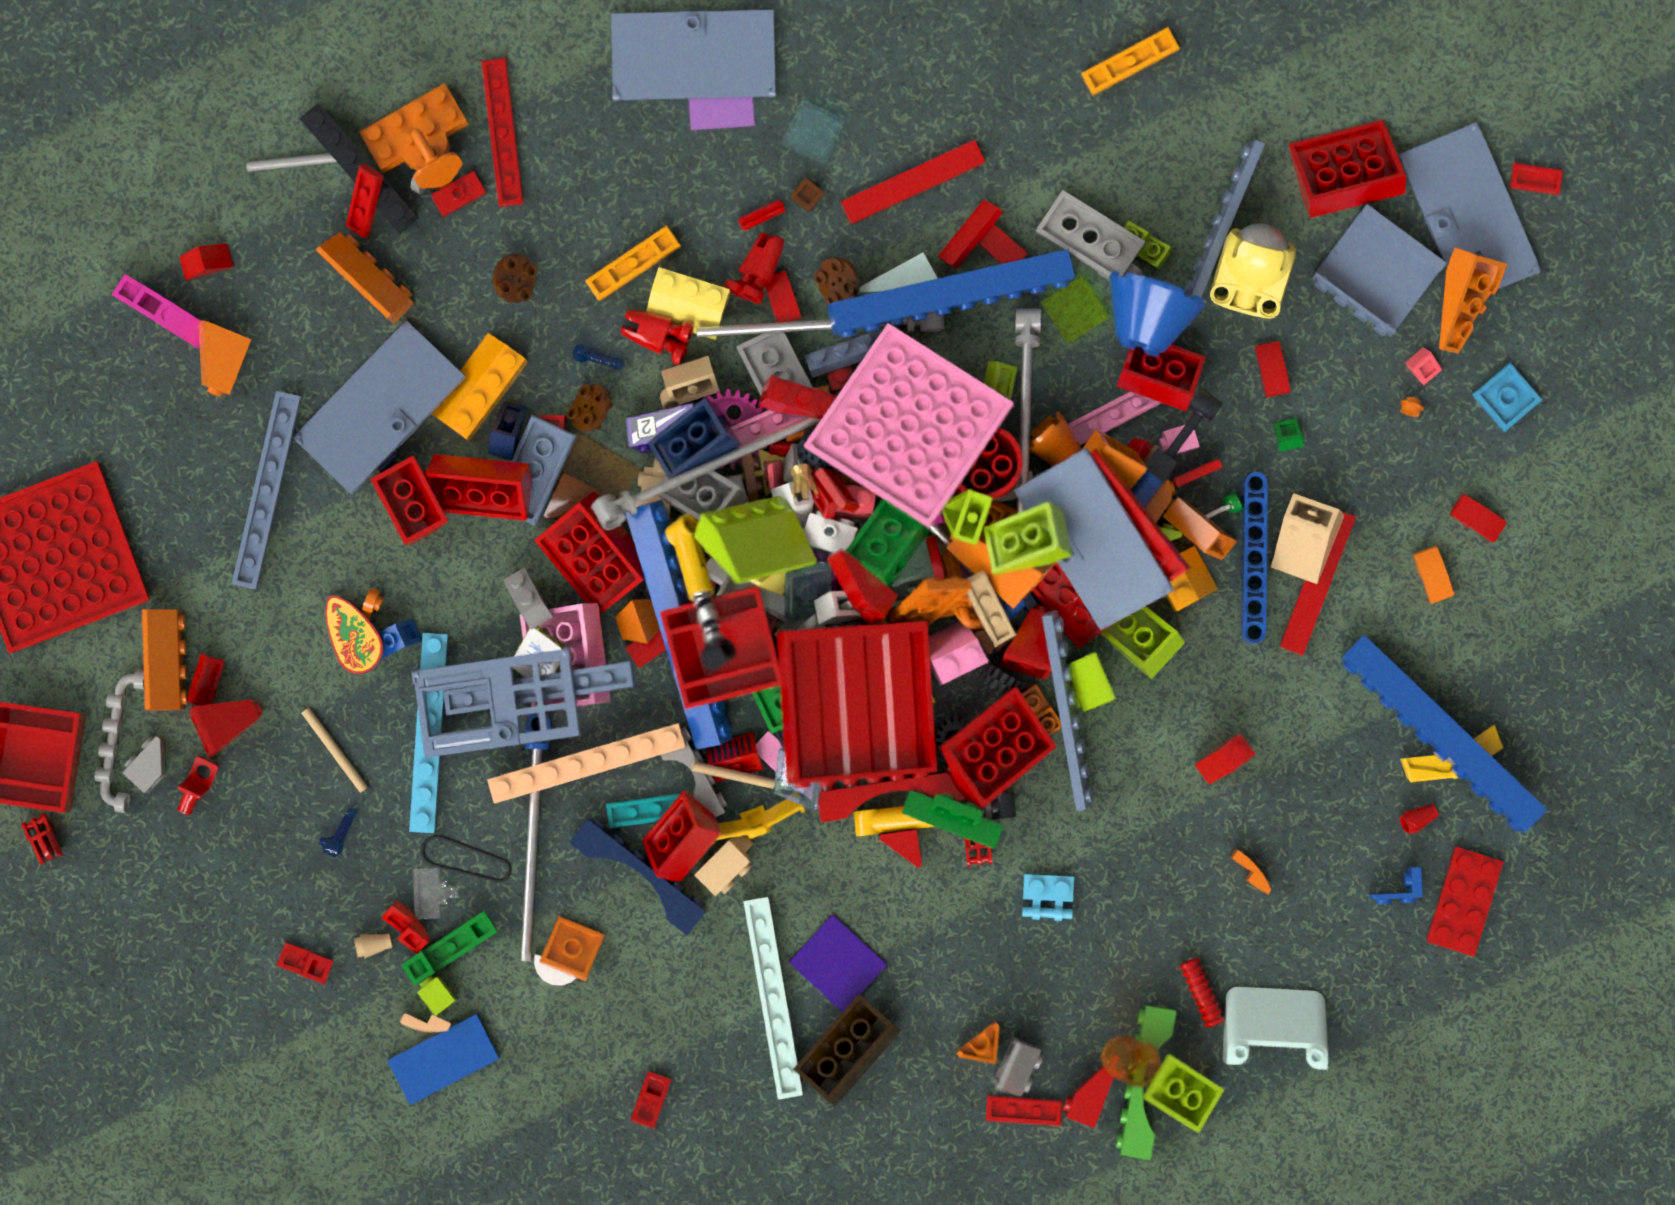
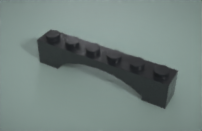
M319 103L299 118L354 182H356L360 165L365 163L376 170ZM383 178L376 208L393 228L401 234L418 217Z

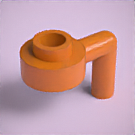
M370 588L362 608V613L369 621L373 611H379L384 598L380 596L381 591Z

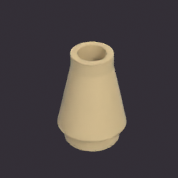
M389 933L360 934V937L354 938L357 957L364 956V959L392 948Z

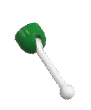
M1233 492L1224 498L1222 507L1205 516L1211 518L1223 511L1237 513L1243 510V507L1236 493Z

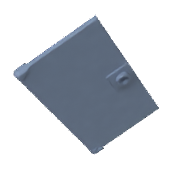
M774 10L611 14L613 101L776 97Z
M1478 122L1398 155L1431 236L1435 241L1442 260L1447 263L1445 265L1446 269L1456 247L1473 253L1480 250L1483 256L1507 263L1498 289L1539 274L1542 271Z
M406 320L292 438L341 486L353 495L466 377Z
M1088 448L1082 449L1075 455L1014 490L1025 510L1046 502H1050L1063 509L1073 555L1057 561L1062 571L1065 572L1100 630L1174 590V587Z

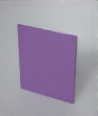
M753 97L689 99L691 130L755 126Z

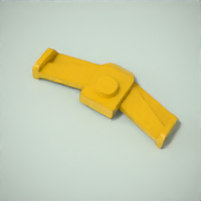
M1492 725L1473 738L1491 756L1503 749L1495 725ZM1435 755L1400 759L1405 775L1410 782L1458 778L1451 770L1453 766L1447 761L1442 762Z
M793 792V796L766 811L762 805L739 813L740 820L718 823L722 833L716 840L747 835L751 839L771 832L772 825L799 810L801 813L805 811L798 792Z

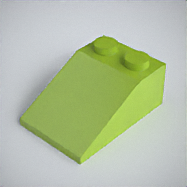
M1050 502L983 528L992 573L995 575L1052 564L1073 555L1063 509Z
M1146 606L1115 622L1100 633L1150 679L1185 644L1180 634Z
M1096 653L1067 665L1072 670L1070 685L1076 693V705H1074L1076 710L1080 708L1082 712H1085L1115 699Z
M1168 1054L1142 1098L1199 1133L1224 1089Z

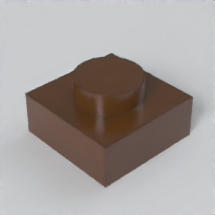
M805 177L790 195V199L810 213L823 197L824 192Z

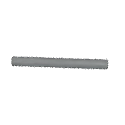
M329 153L249 161L247 162V170L249 172L334 163L336 160Z

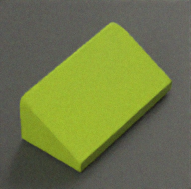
M989 361L984 384L1011 401L1018 367L998 361Z

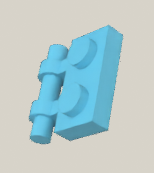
M1024 874L1023 899L1033 901L1032 907H1022V917H1032V920H1040V917L1054 918V921L1072 919L1073 910L1063 909V901L1073 902L1074 877ZM1041 900L1055 901V908H1041L1040 902Z

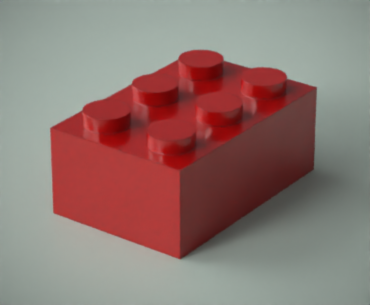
M1170 345L1164 353L1159 354V357L1145 354V351L1139 347H1135V350L1129 349L1116 387L1187 411L1206 357L1174 345Z

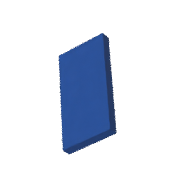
M475 1014L450 1027L448 1031L441 1032L387 1061L406 1099L411 1105L498 1060L500 1057L478 1014Z

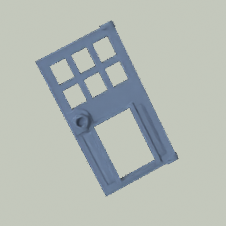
M570 647L427 670H412V681L415 684L425 758L580 736L581 730L571 666L572 654ZM559 660L561 678L542 681L540 663ZM531 664L534 682L515 685L512 667ZM487 684L492 726L431 735L426 693ZM562 684L565 702L545 705L543 687ZM535 689L537 706L518 709L516 691ZM566 709L568 727L549 729L546 712ZM538 713L541 730L521 733L519 716Z

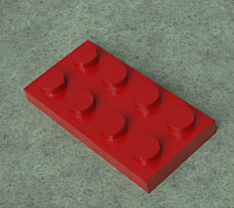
M1456 846L1454 847L1426 942L1475 957L1504 861Z

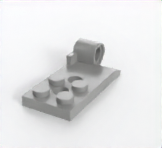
M1062 190L1035 230L1037 234L1062 250L1068 249L1070 255L1098 271V274L1109 280L1110 272L1118 271V276L1126 277V273L1140 276L1143 273L1132 262L1146 242ZM1072 218L1077 221V225L1073 230H1066L1063 227L1066 219ZM1088 231L1095 232L1098 235L1097 240L1093 243L1085 242L1083 239L1085 233Z

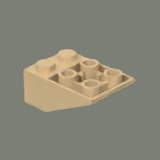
M1293 493L1283 519L1271 568L1318 584L1345 515L1337 508Z

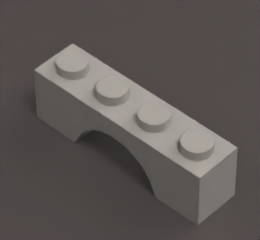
M683 727L681 731L686 747L661 754L660 756L664 761L676 760L682 762L691 770L693 761L702 763L704 760L698 750H692L689 744L692 738L687 728ZM692 771L695 778L693 797L711 811L715 818L725 813L724 807L727 806V803L721 792L715 793L712 785L716 783L712 775Z

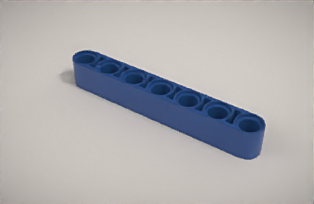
M1252 472L1245 477L1242 484L1241 636L1249 644L1259 643L1266 636L1268 483L1265 475L1260 472ZM1250 478L1259 479L1261 482L1259 490L1250 488ZM1251 502L1259 504L1261 508L1259 515L1250 513L1248 507ZM1250 527L1259 529L1260 538L1258 540H1253L1249 537L1248 531ZM1250 552L1259 554L1260 562L1258 565H1253L1249 562L1248 555ZM1251 576L1257 577L1260 581V586L1257 590H1253L1248 586V579ZM1250 601H1255L1259 604L1260 610L1258 614L1254 615L1248 611ZM1250 626H1255L1259 629V637L1255 640L1251 639L1247 634Z

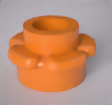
M1407 397L1406 400L1400 402V405H1402L1400 412L1412 417H1419L1424 407L1421 406V401L1414 397Z

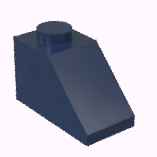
M503 401L491 430L488 454L512 460L520 438L527 407Z

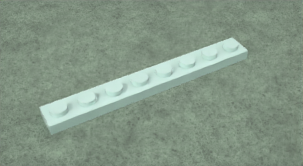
M769 898L744 901L777 1096L778 1099L801 1096L803 1092L800 1076L793 1070L798 1063Z

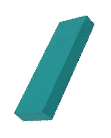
M680 794L608 803L606 808L609 828L658 822Z

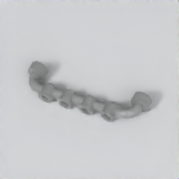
M137 669L134 674H127L121 677L117 682L115 693L108 694L106 706L112 708L111 718L105 717L102 725L103 732H108L107 742H101L99 746V756L104 757L103 767L98 766L96 768L95 781L101 782L100 794L102 799L108 805L114 806L115 812L120 813L128 812L130 794L118 792L115 797L110 792V785L114 778L113 765L118 752V734L122 727L121 714L125 706V689L127 685L133 683L135 689L144 690L143 669Z

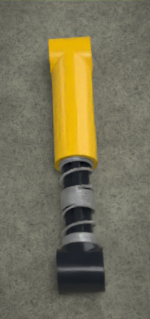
M685 514L666 528V536L670 543L675 546L689 598L692 601H696L694 606L699 609L697 617L700 627L705 630L703 632L705 648L701 651L702 662L708 669L716 671L733 660L737 653L732 641L724 637L723 633L719 631L721 625L717 624L719 620L718 613L714 608L715 605L710 600L714 594L713 586L701 545L694 538L699 522L694 516Z
M1014 792L1001 793L985 807H979L978 810L983 811L982 818L985 816L986 818L992 817V820L1017 817ZM904 806L853 812L856 837L934 826L903 815L902 809Z

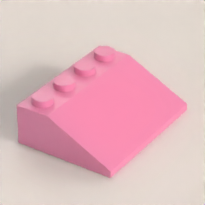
M598 603L577 604L549 609L553 618L535 628L559 648L570 647L572 670L606 665ZM520 614L522 635L524 640L527 633L530 630V627ZM560 664L556 669L555 673L561 672ZM610 691L577 695V707L611 702ZM565 699L545 700V705L564 703ZM537 702L531 703L532 707H536Z

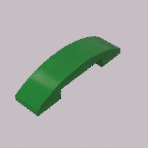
M483 911L401 966L415 986L498 931L487 913Z

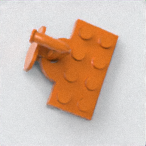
M444 83L359 133L383 174L405 162L410 168L417 170L414 174V180L419 188H438L449 185L463 164L457 153H449L450 144L448 136L469 124Z
M949 550L944 551L941 556L946 580H938L937 578L924 580L922 585L913 590L912 594L902 600L901 604L891 610L889 614L890 623L927 621L928 627L938 618L956 615L965 627L969 629H984L966 594L972 589L970 579H963L959 561ZM886 617L882 620V624L886 623Z

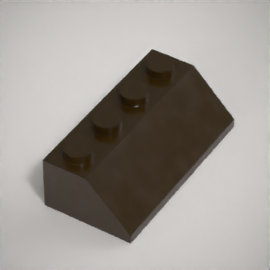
M858 994L793 1070L826 1101L837 1106L902 1030L863 996Z

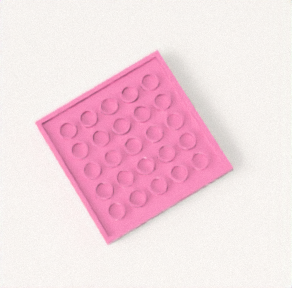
M888 323L808 438L804 448L923 525L931 528L1014 406V403Z

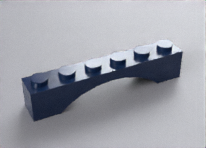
M595 818L593 821L587 819L569 843L588 858L615 860L641 873L658 893L665 908L667 920L685 935H688L706 912L703 909L705 904L694 895L691 899L683 893L685 888L678 882L672 881L670 883L666 879L656 877L653 868L644 862L646 859L644 855L636 849L631 852L624 847L627 842L617 834H614L612 837L605 832L607 826Z

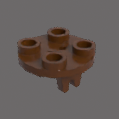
M520 254L504 256L497 263L493 273V284L498 296L509 303L528 301L535 287L536 265Z
M832 257L824 260L819 266L818 271L814 274V280L828 304L857 297L861 287L856 269L844 258Z
M584 384L581 386L572 406L567 411V418L571 420L572 425L580 431L587 432L595 428L600 430L602 427L600 424L606 418L609 409H612L614 405L611 403L609 391L603 386L596 384Z

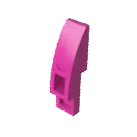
M124 274L113 291L112 296L194 347L200 348L199 319Z

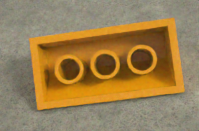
M488 333L460 370L466 378L431 414L470 441L527 365L528 361Z

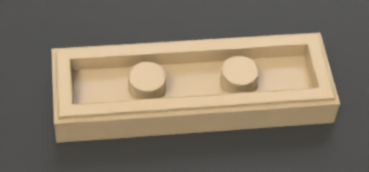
M982 570L968 578L971 581L972 589L966 594L993 645L996 647L1016 636L985 572Z

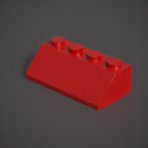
M433 455L425 475L445 513L527 521L532 487L529 463Z

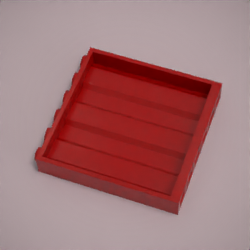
M927 621L777 631L786 783L795 784L796 789L810 788V783L819 782V786H834V781L843 780V784H857L858 779L866 778V782L882 781L881 777L890 776V780L905 779V774H913V778L928 777V772H937Z

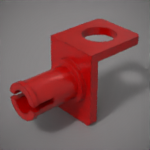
M201 756L196 757L188 777L177 788L184 792L177 807L179 812L186 815L192 814L197 799H201L210 790L219 770L218 764ZM200 765H206L210 769L211 773L208 778L199 776L197 769Z

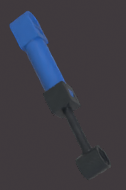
M1202 388L1189 405L1188 409L1194 414L1166 452L1157 448L1146 463L1147 470L1130 489L1144 508L1177 468L1178 462L1173 458L1199 422L1203 419L1209 423L1221 408L1223 402Z

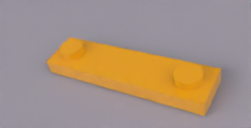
M1167 27L1082 72L1081 76L1092 96L1179 51L1180 48Z
M666 225L586 279L585 282L600 302L679 249L681 245Z

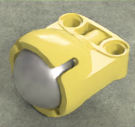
M1252 224L1243 230L1238 228L1232 229L1226 237L1211 284V300L1217 305L1248 315L1270 319L1276 317L1280 312L1281 303L1296 258V248L1291 243H1286L1282 233L1268 224ZM1225 287L1228 293L1224 296H1219L1215 293V289ZM1267 300H1272L1276 303V306L1273 309H1266L1262 304Z

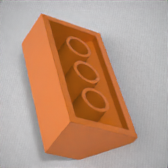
M339 232L321 244L316 251L393 324L414 304L410 299L413 294L403 285L398 288L392 282L395 277L385 268L380 271L374 265L377 260L369 252L361 253L356 248L359 243L350 234L345 237Z
M142 610L145 710H184V705L188 704L186 702L188 691L184 690L183 680H187L188 675L187 666L183 665V655L187 653L186 640H182V630L186 629L185 615H181L180 610Z

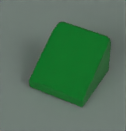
M1297 418L1273 423L1279 452L1303 447V435Z

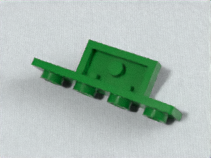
M909 791L902 809V814L992 849H995L1003 829L1001 824L982 818L983 811L978 810L979 807L969 802L964 804L956 802L955 797L945 793H941V795L936 794L933 799L920 793Z

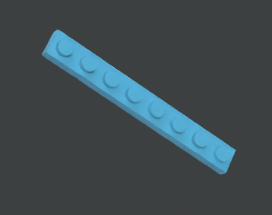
M423 633L420 670L446 667L448 634ZM445 690L426 693L431 735L442 733L443 691ZM418 709L409 832L435 833L440 756L425 758Z

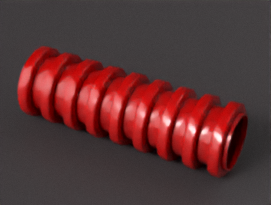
M1195 957L1181 963L1179 968L1180 970L1183 969L1182 975L1187 978L1185 982L1190 985L1188 989L1193 992L1191 996L1196 999L1195 1005L1199 1006L1198 1012L1202 1013L1201 1019L1206 1022L1204 1026L1209 1028L1222 1023L1225 1016L1221 1015L1222 1009L1218 1008L1219 1002L1214 999L1216 995L1212 994L1211 991L1213 989L1208 986L1210 982L1209 979H1205L1206 972H1202L1203 966L1198 963L1200 959Z

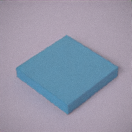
M1511 362L1472 394L1503 432H1506L1543 400Z

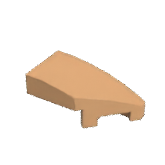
M404 1013L400 1021L401 1025L423 1032L448 1031L451 1023L434 1015H431L428 1023H425Z

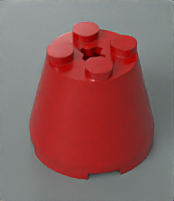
M998 428L957 489L961 493L972 490L992 497V500L1010 492L1017 484L1023 468L1021 449L1014 437L1004 429Z

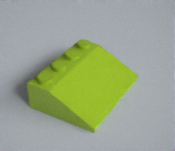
M780 496L702 513L694 538L737 583L815 565L817 561L795 511Z

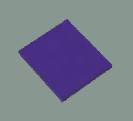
M834 915L828 917V920L789 961L798 972L842 1012L887 966L884 961Z

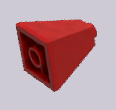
M1034 606L1030 609L1016 636L999 662L998 667L1047 680L1052 672L1042 618L1048 612L1047 608Z
M252 699L191 707L189 710L190 718L209 759L218 754L257 722L260 715H263L257 701L253 702Z

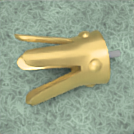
M798 460V465L790 469L791 476H793L792 498H795L796 493L801 491L802 498L806 499L808 497L807 484L809 489L813 490L815 494H818V491L810 474L812 472L810 465L801 464L800 460Z

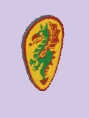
M330 596L326 601V625L339 663L346 671L353 674H366L373 671L380 664L384 655V643L381 635L367 617L352 603L338 596Z

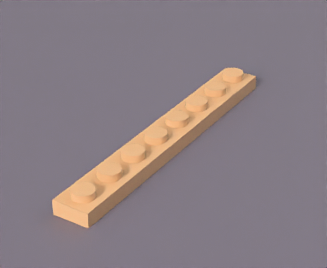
M677 723L487 779L495 804L686 747L680 724Z

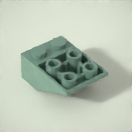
M926 537L890 587L898 595L891 608L900 605L901 601L922 585L924 580L934 578Z

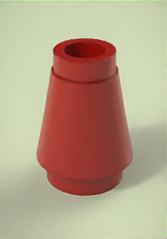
M1430 804L1404 811L1399 820L1407 834H1416L1435 818L1439 817L1436 807Z

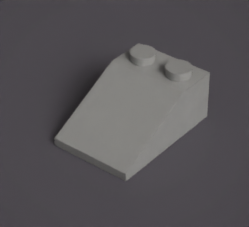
M710 471L658 495L682 514L694 516L698 522L702 513L745 504L749 499L739 486L715 471ZM665 476L662 482L668 480L667 476Z
M1013 1036L993 1080L996 1089L1022 1096L1023 1091L1028 1093L1033 1082V1078H1030L1034 1068L1038 1070L1043 1059V1055H1040L1042 1050Z

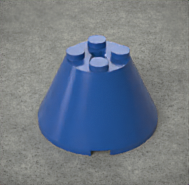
M1118 271L1110 272L1109 282L1116 338L1119 339L1120 346L1127 349L1135 350V347H1139L1145 351V354L1159 357V354L1164 353L1205 308L1206 301L1195 294H1193V297L1183 294L1184 289L1136 274L1126 273V277L1118 276Z

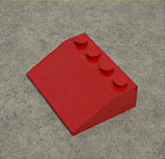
M1383 120L1288 144L1302 199L1310 218L1405 194L1406 174Z
M593 491L534 541L586 604L598 603L600 615L643 581L645 577L634 540L621 524L609 530L602 527L592 508V504L599 498Z
M1013 687L944 743L941 749L955 782L966 800L978 807H985L1057 746L1018 688Z

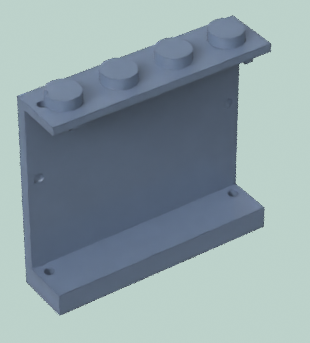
M1367 204L1311 279L1315 281L1314 286L1324 293L1329 291L1335 296L1333 298L1334 301L1343 307L1348 305L1354 310L1353 314L1363 322L1368 320L1375 325L1373 329L1378 334L1391 337L1436 275L1447 263Z

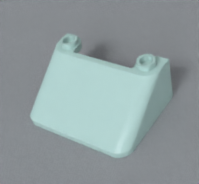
M1254 987L1231 988L1225 997L1222 1061L1226 1064H1242L1248 1058L1249 1045L1306 1048V1059L1310 1066L1316 1069L1328 1070L1324 997L1319 992L1310 990Z

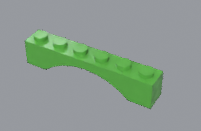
M1144 1004V1010L1139 1009L1137 1024H1141L1140 1033L1135 1034L1133 1040V1049H1137L1135 1059L1130 1060L1128 1073L1132 1074L1131 1084H1126L1124 1098L1128 1099L1127 1108H1122L1120 1123H1123L1124 1126L1122 1133H1118L1116 1139V1148H1119L1120 1155L1151 1160L1155 1135L1149 1126L1144 1111L1142 1098L1143 1084L1147 1068L1153 1056L1162 1044L1172 1036L1176 1016L1174 1009Z

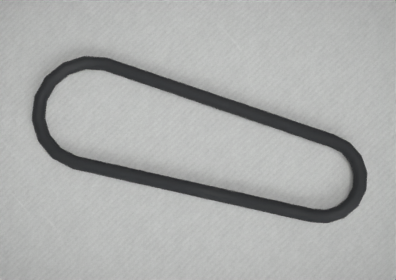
M441 835L428 837L421 846L422 859L432 867L498 883L506 881L511 875V865L507 860ZM433 839H441L505 863L508 873L504 878L496 879L435 864L426 858L425 846Z

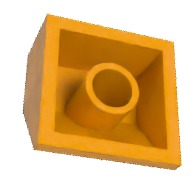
M1195 546L1180 553L1190 568L1171 582L1174 590L1165 595L1174 613L1218 590Z

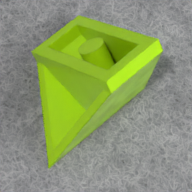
M967 490L951 498L943 508L942 513L952 538L977 546L993 498L972 490Z

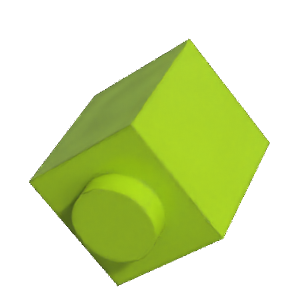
M430 976L419 984L422 989L417 993L435 1016L457 1000L440 976L435 979Z

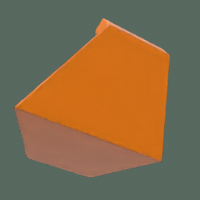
M651 599L631 600L615 617L623 640L648 643L660 630Z
M996 1021L958 1049L956 1051L957 1055L960 1058L996 1064L999 1025Z

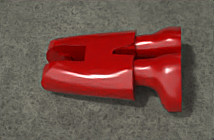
M762 232L738 269L744 276L739 281H725L723 287L730 289V293L737 297L761 304L764 298L763 291L766 283L769 284L782 254L784 248L783 238Z
M641 310L626 311L625 318L638 323L639 327L635 329L623 325L620 334L660 355L665 349L671 353L674 365L682 364L689 347L687 343L691 340L694 322L687 320L682 325L672 324V317ZM667 335H673L682 342L668 339Z

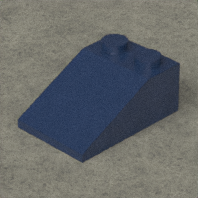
M707 398L701 400L647 442L668 479L733 451L741 444L720 408Z

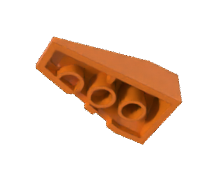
M1454 248L1446 270L1439 349L1457 354L1460 352L1474 329L1473 322L1479 313L1483 314L1487 307L1484 304L1491 293L1495 295L1507 263L1460 248Z

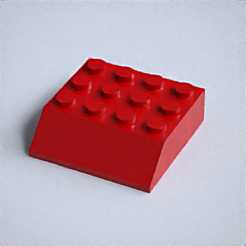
M757 585L710 598L718 613L719 620L717 624L721 625L719 631L723 633L724 637L732 641L737 653L733 660L716 671L708 669L701 659V651L705 648L703 637L705 630L700 627L697 617L699 609L694 606L696 601L660 611L685 710L780 685L779 662L761 592Z
M0 702V804L71 813L86 714Z

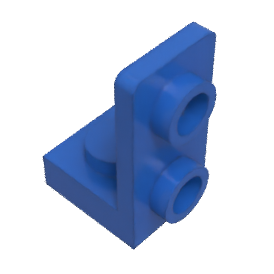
M413 619L396 623L379 632L384 643L382 659L401 649L422 642Z
M1407 867V873L1403 875L1404 887H1408L1409 892L1369 894V899L1376 900V904H1391V899L1401 898V903L1416 902V898L1423 897L1421 867Z

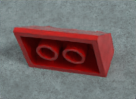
M414 455L370 479L404 545L411 546L421 541L449 522Z
M683 791L643 838L642 842L656 877L680 883L722 832L715 815L688 791Z

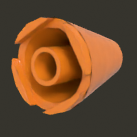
M1059 411L1055 412L1057 417L1048 416L1030 432L1032 438L1029 441V451L1052 467L1082 450L1067 421Z

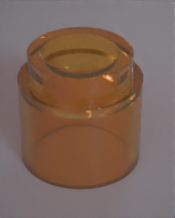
M1121 1035L1110 1039L1105 1044L1102 1051V1063L1111 1077L1133 1087H1144L1153 1081L1160 1069V1055L1153 1045L1130 1035Z

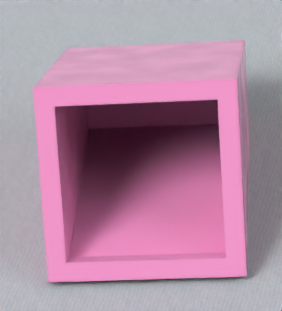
M960 621L928 636L930 667L940 686L988 662L977 638Z

